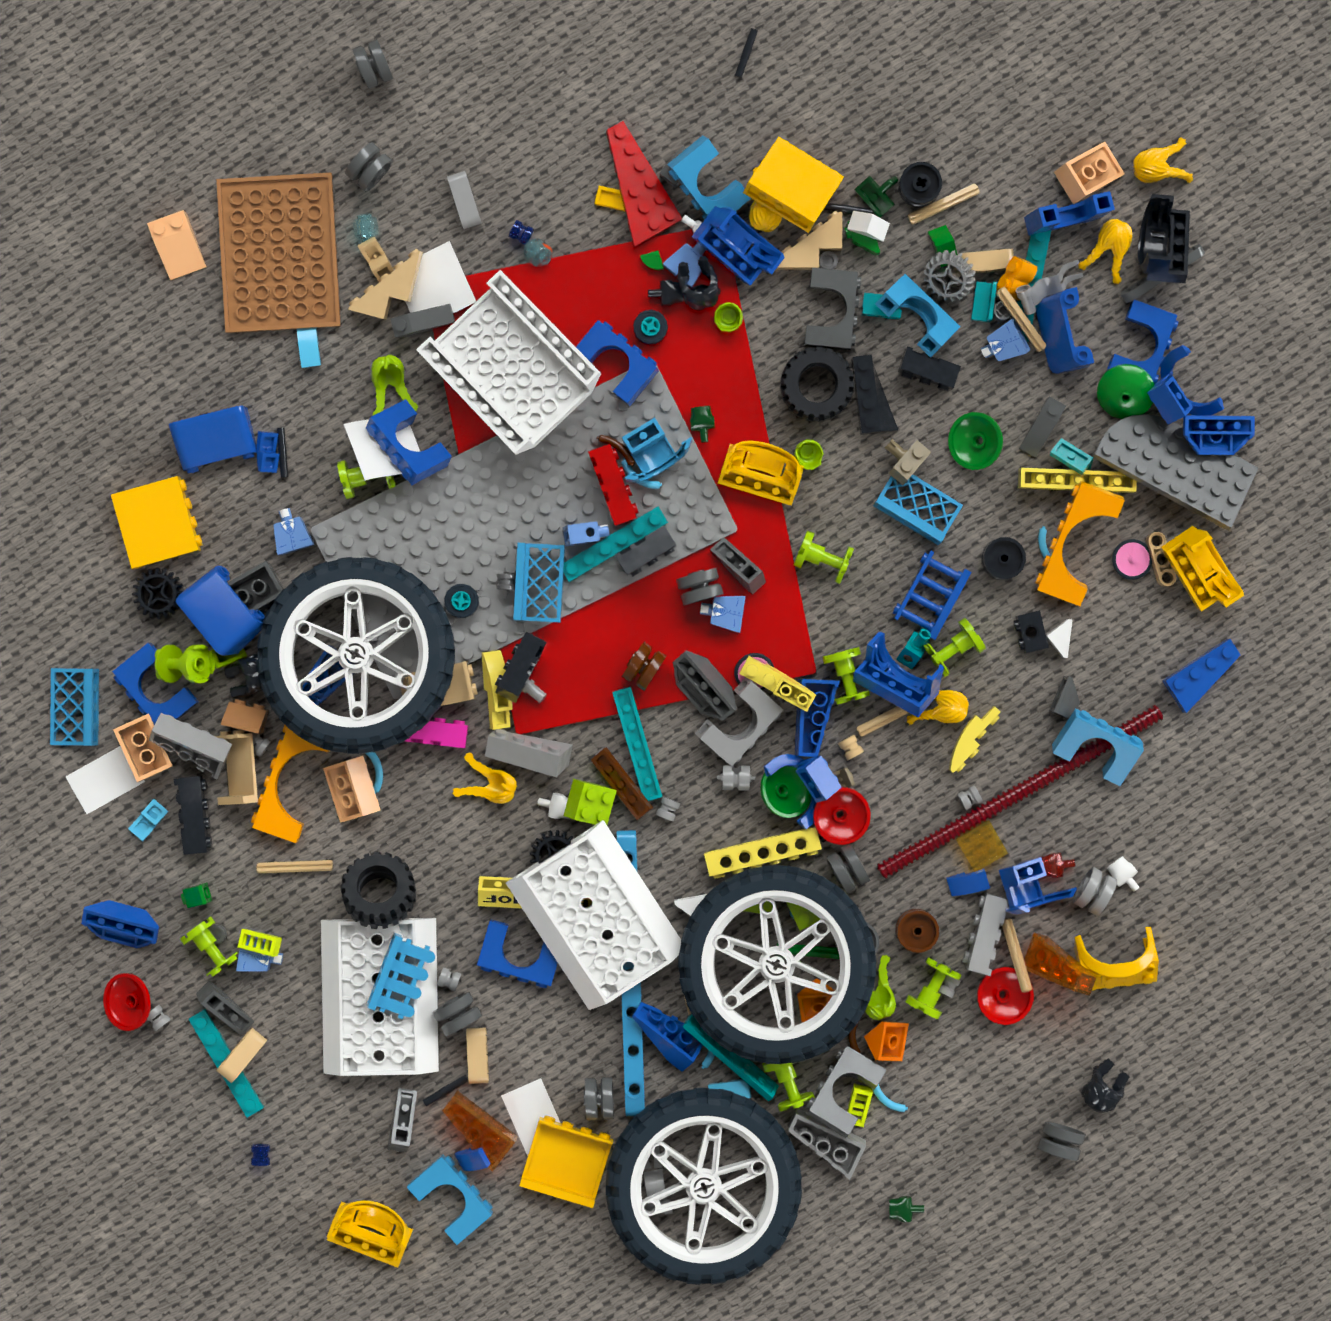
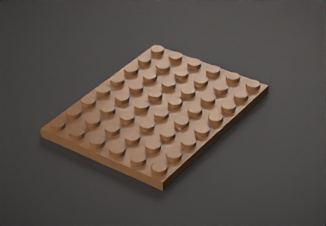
M332 173L216 179L225 333L341 327Z

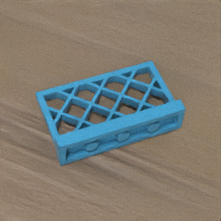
M912 475L904 485H897L896 479L891 476L873 506L934 544L939 545L963 505L915 475ZM920 484L923 493L913 495L911 485ZM908 486L910 496L900 498L898 488ZM895 488L897 499L890 500L884 496L887 490ZM932 493L938 495L940 503L930 505L927 495ZM924 496L927 506L917 508L915 497ZM911 499L914 509L906 510L903 508L902 500ZM951 503L957 507L954 513L946 515L944 504ZM941 506L943 516L933 518L931 507ZM928 509L930 519L923 520L919 518L918 510ZM944 518L946 527L942 532L936 528L934 521Z
M517 543L513 620L561 623L565 545ZM530 548H538L543 555L534 561L530 556ZM542 548H548V550L544 552ZM552 549H560V557L553 562L547 554ZM544 556L552 563L545 571L537 564ZM534 565L542 572L535 580L529 576V570ZM553 566L559 571V577L554 581L546 574ZM543 575L551 582L544 590L536 584ZM535 585L541 593L532 600L528 595V589ZM552 586L558 590V596L554 600H551L545 594ZM542 595L550 602L543 610L535 603ZM534 604L540 612L535 617H527V608ZM553 605L557 610V618H549L544 611Z
M51 668L50 745H98L99 669ZM56 672H62L67 677L61 685L56 681ZM78 672L84 673L83 682L80 685L73 679ZM69 681L76 687L71 694L63 688ZM60 690L67 696L61 704L56 700V694ZM78 691L83 694V701L80 704L72 698ZM69 700L76 706L70 714L63 707ZM60 709L67 716L61 723L56 719V713ZM78 710L83 714V720L80 723L72 717ZM69 719L76 725L70 733L63 726ZM59 729L67 735L62 741H56V732ZM78 729L83 733V741H77L72 736Z

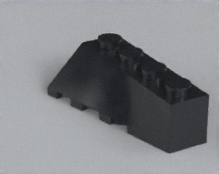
M872 354L852 357L860 435L898 431L874 367Z
M203 775L173 779L174 786L178 785L179 788L176 794V802L181 805L178 817L180 824L184 825V828H181L183 853L187 855L210 852L209 848H212L211 836L208 837L210 818H206V810L209 809L208 799L204 797V791L207 790L206 779H203Z

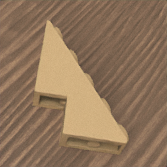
M834 211L827 217L829 219L824 224L822 222L818 223L812 228L813 232L807 236L805 233L797 239L798 243L795 246L789 245L781 252L785 258L776 270H811L812 268H819V251H841L842 212Z
M418 249L412 251L408 255L409 259L407 261L397 263L393 267L394 271L392 273H385L378 279L380 282L376 286L371 285L365 289V295L360 299L358 297L354 298L349 303L350 307L348 310L387 319L392 297L411 302L423 252Z

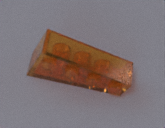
M1034 932L1024 958L1027 971L1075 992L1090 996L1096 977L1050 937Z
M458 1090L443 1109L445 1115L461 1131L467 1142L474 1149L482 1147L491 1163L488 1167L493 1172L515 1144L518 1136Z

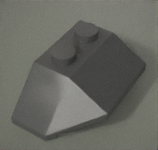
M686 650L672 662L676 685L701 714L723 721L737 709L732 687L707 658Z

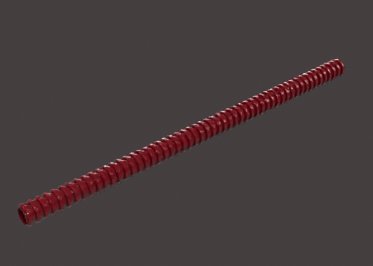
M1153 705L1152 709L1148 708L1146 712L1143 711L1141 715L1137 714L1136 718L1132 717L1131 721L1127 720L1126 724L1122 723L1120 727H1117L1130 736L1133 734L1136 736L1137 732H1142V729H1148L1147 726L1151 727L1153 723H1158V720L1162 721L1163 714L1156 705ZM1096 738L1094 742L1090 741L1089 745L1085 744L1084 748L1080 747V750L1076 751L1070 762L1065 759H1059L1058 763L1054 762V765H1049V768H1043L1044 771H1038L1039 774H1033L1032 778L1029 776L1028 780L1024 779L1023 783H1017L1018 786H1012V789H1007V792L1003 791L1002 795L998 794L997 798H991L992 801H986L985 805L982 803L981 807L977 806L976 810H971V813L967 812L965 816H960V819L956 818L955 822L951 821L950 825H945V828L941 827L939 831L935 830L934 834L930 833L929 837L925 836L924 840L920 839L918 843H913V846L909 845L908 849L904 848L903 852H898V855L894 854L892 858L888 857L887 861L883 860L882 864L878 863L877 868L883 878L887 879L888 875L892 876L893 872H898V869L902 870L909 863L913 864L914 860L918 861L919 857H924V854L928 855L930 851L934 852L935 848L939 849V846H944L945 842L949 843L956 836L960 837L961 833L965 834V831H970L971 827L975 828L977 824L981 825L982 821L986 822V819H991L992 815L996 816L1003 809L1007 810L1008 806L1012 807V804H1017L1018 800L1022 801L1024 797L1028 798L1029 794L1033 795V792H1038L1039 788L1043 789V786H1048L1050 782L1054 783L1055 779L1059 780V777H1064L1065 773L1069 774V771H1075L1076 767L1080 768L1081 764L1085 765L1086 761L1090 762V759L1096 758L1095 756H1101L1102 752L1106 753L1107 749L1111 750L1113 745L1102 738Z

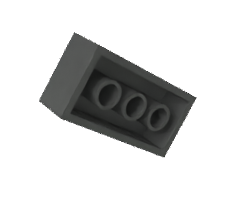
M267 561L228 582L229 586L249 610L253 609L261 612L272 607L276 597L284 589L271 564Z

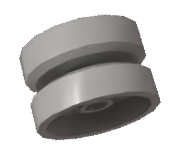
M1091 867L1081 881L1074 895L1073 903L1081 908L1088 905V912L1099 916L1115 891L1117 879L1109 875L1102 878V871Z

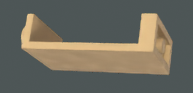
M468 661L454 664L450 688L441 706L475 699V695L478 692L476 683L472 684L471 676H474L472 664L468 665ZM410 676L403 679V685L409 686L412 683V677ZM401 688L402 696L407 691L406 689Z
M235 730L233 734L231 731H221L220 735L215 737L227 740L232 746L226 760L229 796L217 797L218 805L258 802L252 733L244 734V730Z

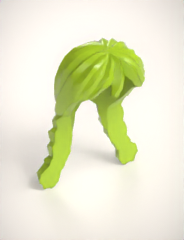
M396 356L378 357L372 364L371 377L376 388L377 405L373 415L384 410L385 389L389 384L396 388L402 400L406 399L412 408L417 411L418 405L411 400L405 387L403 363Z
M887 955L881 957L878 969L879 986L872 992L865 1010L866 1014L874 1020L890 1017L896 1008L894 993L889 987L886 967L890 957Z

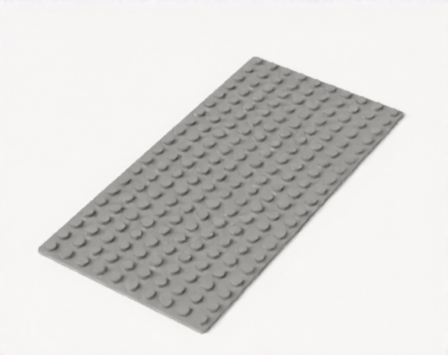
M659 370L631 406H628L613 392L626 376L627 371L596 386L593 392L534 448L516 455L497 435L451 458L448 466L413 485L406 480L392 489H388L313 526L311 533L327 562L346 557L376 558L400 566L420 579L433 592L447 615L454 637L455 664L468 661L469 664L482 658L481 652L496 651L522 638L525 632L532 633L552 623L513 620L515 590H497V585L499 584L497 574L516 575L517 543L565 545L563 527L567 525L597 522L598 526L608 525L609 535L634 521L632 520L616 527L614 525L588 451L608 445L599 442L596 439L597 436L606 435L624 445L622 441L623 436L655 418L675 453L680 449L683 441L690 437L692 438L689 451L683 458L665 471L648 479L662 483L659 489L643 487L635 482H626L625 478H622L625 486L629 484L632 496H629L631 504L636 503L639 514H636V518L638 519L659 506L668 521L664 526L676 546L673 547L675 551L666 557L664 554L657 557L659 561L650 567L647 564L641 567L642 572L634 577L631 574L626 575L615 555L571 582L568 581L563 573L561 618L735 533L737 526ZM616 449L619 456L616 462L618 467H621L624 456ZM635 462L632 469L637 474L642 473ZM586 530L587 536H591V532ZM598 542L565 547L564 562ZM530 548V556L534 561L543 555L538 548ZM542 548L544 552L548 550V548ZM552 549L547 554L553 562L560 557V549ZM546 556L537 563L543 571L552 565ZM535 565L529 570V576L533 580L542 574ZM555 566L546 573L552 581L559 577V571ZM543 575L536 584L544 590L551 582ZM456 584L471 586L479 597L477 610L469 617L457 618L452 616L444 605L446 592ZM535 585L528 589V595L532 600L541 593ZM552 586L545 594L551 600H554L558 596V590ZM357 593L349 596L350 602H355L358 599ZM362 594L367 633L404 614L399 608L385 599L374 595ZM544 595L535 601L541 610L550 603ZM534 604L527 608V617H535L540 612ZM553 605L544 611L549 618H557V610ZM352 609L351 614L359 628L357 609ZM403 619L400 626L407 628L410 620ZM395 628L369 641L373 649L396 633ZM414 629L380 654L409 673L416 672L419 657L418 642ZM375 660L380 672L394 678L397 677V672ZM386 682L394 699L401 698V687Z

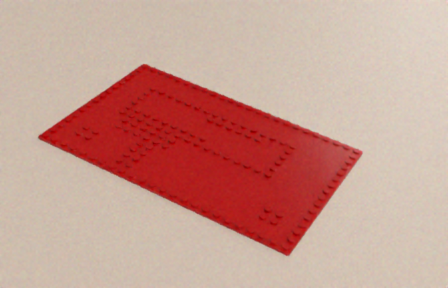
M692 229L652 237L633 248L631 241L465 276L477 301L490 289L487 282L501 270L575 347L598 320L601 323L606 321L614 328L612 332L616 335L622 334L628 339L627 344L631 347L633 345L637 346L643 352L641 354L646 359L650 357L657 363L667 387L737 526L735 533L724 538L761 569L766 583L752 595L710 551L720 541L718 540L561 618V623L552 622L530 633L547 642L529 680L535 681L534 684L546 693L547 696L541 703H538L532 696L522 691L517 702H512L511 711L517 734L616 715L618 710L612 691L631 686L637 710L689 700L676 685L672 663L686 650L707 658L730 684L732 690L738 686L734 676L735 666L743 656L750 653L765 655L771 660L774 668L791 678L810 675L816 672L796 569L793 566L794 560L782 503L718 483L730 444L734 445L742 441H759L770 444L744 317L741 326L732 332L721 331L714 322L715 311L723 303H735L742 311L735 275L706 250L702 256H706L710 265L713 266L714 273H716L718 279V288L721 291L718 301L713 307L693 310L684 301L683 303H676L671 306H662L660 297L648 298V290L660 289V281L671 280L678 282V280L665 267L664 270L649 268L642 262L640 256L658 250L663 264L684 244L687 243L693 248L698 243L692 237L694 234ZM701 272L694 286L701 284L709 286L711 280ZM473 304L453 313L455 321ZM645 310L659 311L667 321L668 330L666 336L656 344L642 343L634 333L633 325L635 318ZM452 324L433 329L435 340ZM616 349L602 352L592 363L601 373L596 386L629 370L628 356ZM443 379L458 454L497 436ZM711 406L715 428L707 430L709 442L701 443L700 431H691V408ZM745 452V456L742 462L743 465L746 459L747 452ZM747 468V469L752 470V471H755V472H759V473H762V474H765V475H768V476L775 477V476H773V475H771V474H768V473H766V472H763V471H759V470ZM717 568L719 578L708 583L709 586L721 584L724 594L716 597L746 596L740 633L710 624L711 616L700 614L701 603L713 604L714 597L683 606L681 595L691 591V588L678 589L676 579L696 571ZM522 638L499 649L505 664L508 659H512L514 655L512 651L517 643L520 644ZM643 642L652 646V651L648 656L650 660L657 651L666 655V658L645 691L636 686V682L641 676L637 673L631 682L622 677L628 667L626 665L634 652L639 650Z

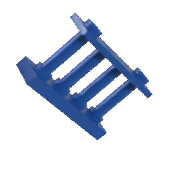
M929 551L928 554H923L920 560L922 566L901 605L897 603L892 613L895 614L893 618L895 620H898L901 615L927 629L931 634L930 639L936 640L972 572L967 569L957 572L932 559L934 552ZM927 565L953 578V581L956 582L953 589L950 587L948 589L923 576L922 574ZM918 582L943 594L944 598L947 599L944 606L941 604L939 606L913 592ZM911 599L936 612L935 615L938 617L935 622H928L904 609L908 600Z

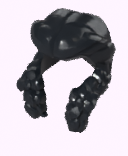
M706 256L700 257L698 265L702 274L711 280L709 286L701 284L694 286L690 290L687 287L690 277L688 263L681 262L678 266L676 278L684 295V302L693 310L713 307L721 294L718 288L717 275L714 273L713 266L710 265Z
M258 654L238 659L234 665L224 669L227 678H232L242 672L245 675L246 685L231 687V697H250L257 691H263L257 668Z
M1109 1058L1105 1059L1099 1066L1093 1067L1092 1078L1083 1086L1081 1091L1087 1106L1099 1113L1109 1112L1116 1108L1117 1103L1124 1097V1086L1130 1078L1127 1073L1122 1071L1112 1086L1113 1089H1110L1102 1079L1115 1065Z

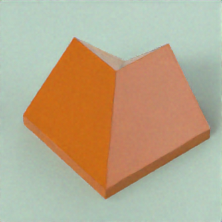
M816 978L812 982L820 984L821 981ZM826 985L829 991H835L834 989ZM808 987L801 990L797 994L801 1021L805 1022L818 1014L833 995Z
M881 1022L864 1036L875 1060H903L909 1023Z

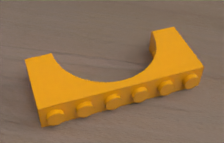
M1080 481L1079 485L1075 484L1071 494L1074 496L1071 503L1068 502L1065 507L1064 521L1060 520L1058 524L1057 538L1053 537L1049 547L1052 549L1049 556H1045L1042 566H1044L1043 572L1038 573L1035 580L1038 591L1081 606L1088 588L1086 584L1078 581L1067 570L1062 557L1064 541L1070 530L1087 518L1094 516L1118 518L1125 502L1124 497Z
M284 725V738L278 742L276 750L279 752L277 758H273L270 768L272 772L265 779L264 787H266V790L258 799L257 804L260 807L258 812H254L251 823H254L252 828L297 843L304 824L291 817L279 800L277 784L280 772L293 756L303 751H330L307 742Z

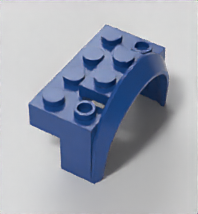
M715 206L692 237L747 285L751 286L762 271L772 275L785 258L784 254L736 214L737 212L731 207L719 208ZM753 244V247L750 249L747 255H744L748 248Z
M878 632L867 644L865 660L855 670L853 682L912 715L919 717L939 694L944 667L940 664L932 677L927 675V679H922L908 673L888 653L885 645V633Z

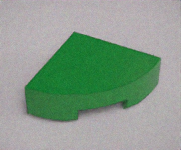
M658 250L640 256L642 262L649 268L664 270Z

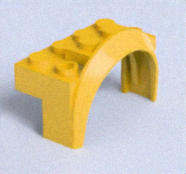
M742 441L729 445L718 483L792 506L804 466L800 465L793 455L782 448L759 441ZM745 452H747L746 459L743 465L742 462L745 456ZM784 463H785V464H786L785 470H784L783 475L781 476L782 469H783V466H784ZM747 468H751V469L763 471V472H766V473H768V474H771V475H773V476H775V477L768 476V475H765V474H762V473H759V472H755V471L749 470V469H747Z
M1191 526L1163 545L1161 549L1193 603L1201 612L1217 601L1227 608L1243 597L1244 592L1211 541L1213 538L1205 530ZM1217 572V574L1214 577L1206 581L1208 577Z
M1145 927L1147 937L1143 938L1144 954L1133 962L1106 964L1094 959L1086 951L1081 935L1076 936L1074 950L1078 964L1080 990L1094 991L1095 989H1111L1118 986L1157 982L1159 959L1151 927Z
M341 1201L327 1234V1240L398 1268L413 1229L408 1228L404 1220L394 1210L383 1204L373 1201L349 1203ZM357 1210H359L354 1222L353 1219ZM358 1225H362V1226H366V1227L373 1228V1229H375V1230L381 1232V1233L384 1234L385 1236H382V1235H379V1234L374 1233V1232H372V1231H369V1230H366V1229H364V1228H361V1227H359ZM394 1225H396L393 1235L390 1236Z

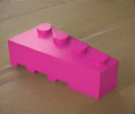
M434 718V721H429L420 731H417L405 742L466 748L469 725H465V721L453 720L452 724L445 723L446 719Z

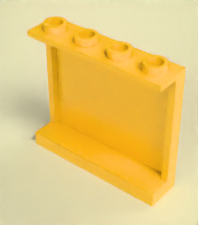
M778 137L748 181L743 193L809 233L830 198L838 189L844 176L788 141Z
M179 476L111 494L131 569H138L145 565L201 551L200 546H203L200 535L196 534L197 522L195 516L191 517L190 513L192 504L190 498H186L184 492L187 490L185 480H181Z
M550 1116L540 1117L519 1186L593 1208L613 1144V1139L610 1138L611 1135L600 1132L598 1135L592 1133V1129L587 1127L575 1128L573 1127L574 1124L563 1121V1123H559Z

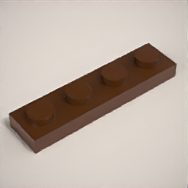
M607 747L591 759L612 789L617 790L616 794L636 820L641 819L653 808Z

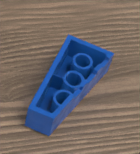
M1225 639L1162 680L1181 711L1187 713L1241 654L1231 639Z
M324 651L310 673L332 657V655ZM338 661L318 676L316 680L320 682L344 668ZM345 677L308 697L319 706L346 682ZM306 682L303 684L302 689L304 692L311 689V683Z
M798 679L800 684L811 690L816 696L807 712L797 707L795 755L816 757L819 754L825 727L829 720L830 710L840 681Z

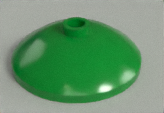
M1131 364L1114 366L1107 370L1099 380L1097 387L1099 404L1105 412L1115 418L1124 419L1134 415H1143L1153 404L1147 392L1154 386L1152 377L1141 367ZM1123 395H1128L1129 398H1128V399H1124L1122 396H1123Z
M971 412L964 414L954 422L948 436L950 453L954 460L964 468L970 470L987 468L998 459L1002 451V431L997 422L985 413ZM980 437L983 439L982 444L979 443Z
M783 766L771 776H766L764 772L761 779V796L766 807L773 814L782 818H793L802 814L809 806L812 797L797 774V768L791 766Z

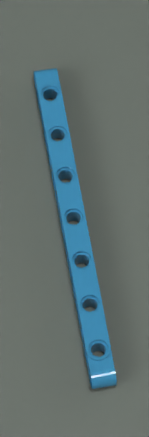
M636 830L617 831V842L625 853L632 855L633 860L631 863L637 871ZM625 962L623 965L625 971L634 967L632 962ZM641 982L622 994L626 1116H635L645 1109L643 1033L633 1017L627 1014L629 1007L637 1008L639 1003L642 1002ZM632 1045L637 1046L639 1052L635 1055L628 1052V1048ZM637 1084L640 1090L637 1093H632L629 1090L630 1085Z

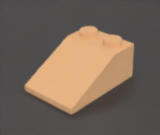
M1106 142L1066 162L1054 171L1073 204L1087 198L1125 174Z
M184 210L147 223L170 280L206 268L188 215Z

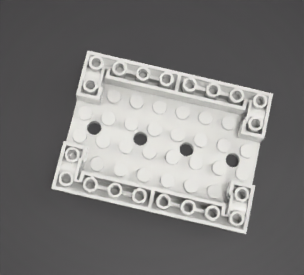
M604 820L571 840L570 845L542 863H535L506 882V885L589 1010L614 1000L670 964L679 955L680 937ZM563 866H569L571 873L564 876L560 873V869ZM584 898H590L592 905L585 908L581 905V901ZM605 930H611L613 936L611 939L606 940L602 937V933ZM625 962H632L634 964L631 971L623 969Z
M400 918L398 920L399 924L395 926L389 924L386 929H383L382 926H378L377 929H371L370 925L364 927L360 925V921L355 922L353 919L321 920L324 1074L338 1076L414 1075L439 1071L438 1021L433 1015V1011L438 1009L436 918H405L404 920ZM378 934L382 937L383 941L380 945H375L372 942L373 935ZM393 934L402 935V941L405 942L407 938L411 939V944L422 948L425 945L430 946L429 950L434 952L435 960L432 963L424 962L422 968L427 970L428 978L425 981L417 980L416 987L420 988L421 996L418 999L411 998L409 1001V1005L414 1008V1015L411 1017L404 1016L403 1019L398 1018L399 1014L385 1009L383 1021L376 1022L373 1014L379 1011L380 1007L376 1006L374 1011L367 1008L366 1004L375 984L373 975L380 971ZM397 952L395 959L399 960L401 953ZM406 955L404 962L417 966L419 959ZM390 970L388 977L392 978L394 971ZM399 973L397 980L410 984L412 977ZM383 988L381 995L385 996L387 989ZM392 991L390 998L404 1002L405 996ZM377 1050L383 1051L384 1059L376 1060L374 1052Z

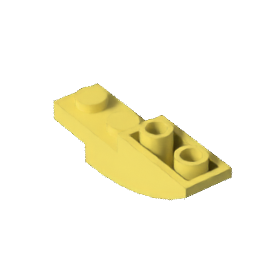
M501 650L481 652L484 690L488 694L490 729L510 727L509 710H512V701L495 693L497 689L495 682L499 675L503 676L506 671L503 669L505 663Z
M748 656L739 673L806 712L816 696L815 693L767 663L765 665Z
M995 706L982 719L974 715L962 730L950 759L949 770L952 773L961 771L966 765L964 761L968 757L973 758L979 750L977 748L980 745L975 739H980L987 732L985 728L989 724H995L1000 718L998 716L1000 711Z

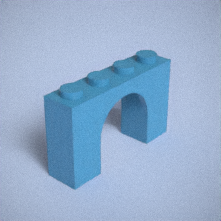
M702 135L669 162L667 166L670 168L669 174L675 181L679 180L682 184L680 189L686 196L688 194L693 200L690 202L696 210L700 209L703 215L701 217L705 220L715 206L719 208L731 207L737 211L751 198L743 193L745 188L737 180H734L714 196H704L699 192L697 176L700 170L719 154L710 140Z
M906 274L875 303L888 317L901 307L909 308L919 314L926 324L927 333L917 345L929 357H932L960 328Z
M1075 708L1052 744L1053 754L1070 762L1084 741L1091 738L1105 739L1113 745L1114 751L1102 769L1103 778L1121 786L1143 753V742L1137 736H1130L1121 728H1114L1108 725L1106 721L1096 719L1088 712Z
M442 1154L408 1183L407 1188L418 1201L422 1200L434 1188L444 1184L453 1185L463 1193L465 1197L464 1211L446 1226L444 1230L453 1242L458 1245L492 1216L493 1211L491 1209L493 1207L486 1199L484 1201L479 1196L480 1192L474 1185H469L466 1181L468 1178L461 1170L457 1171L450 1156L445 1157Z

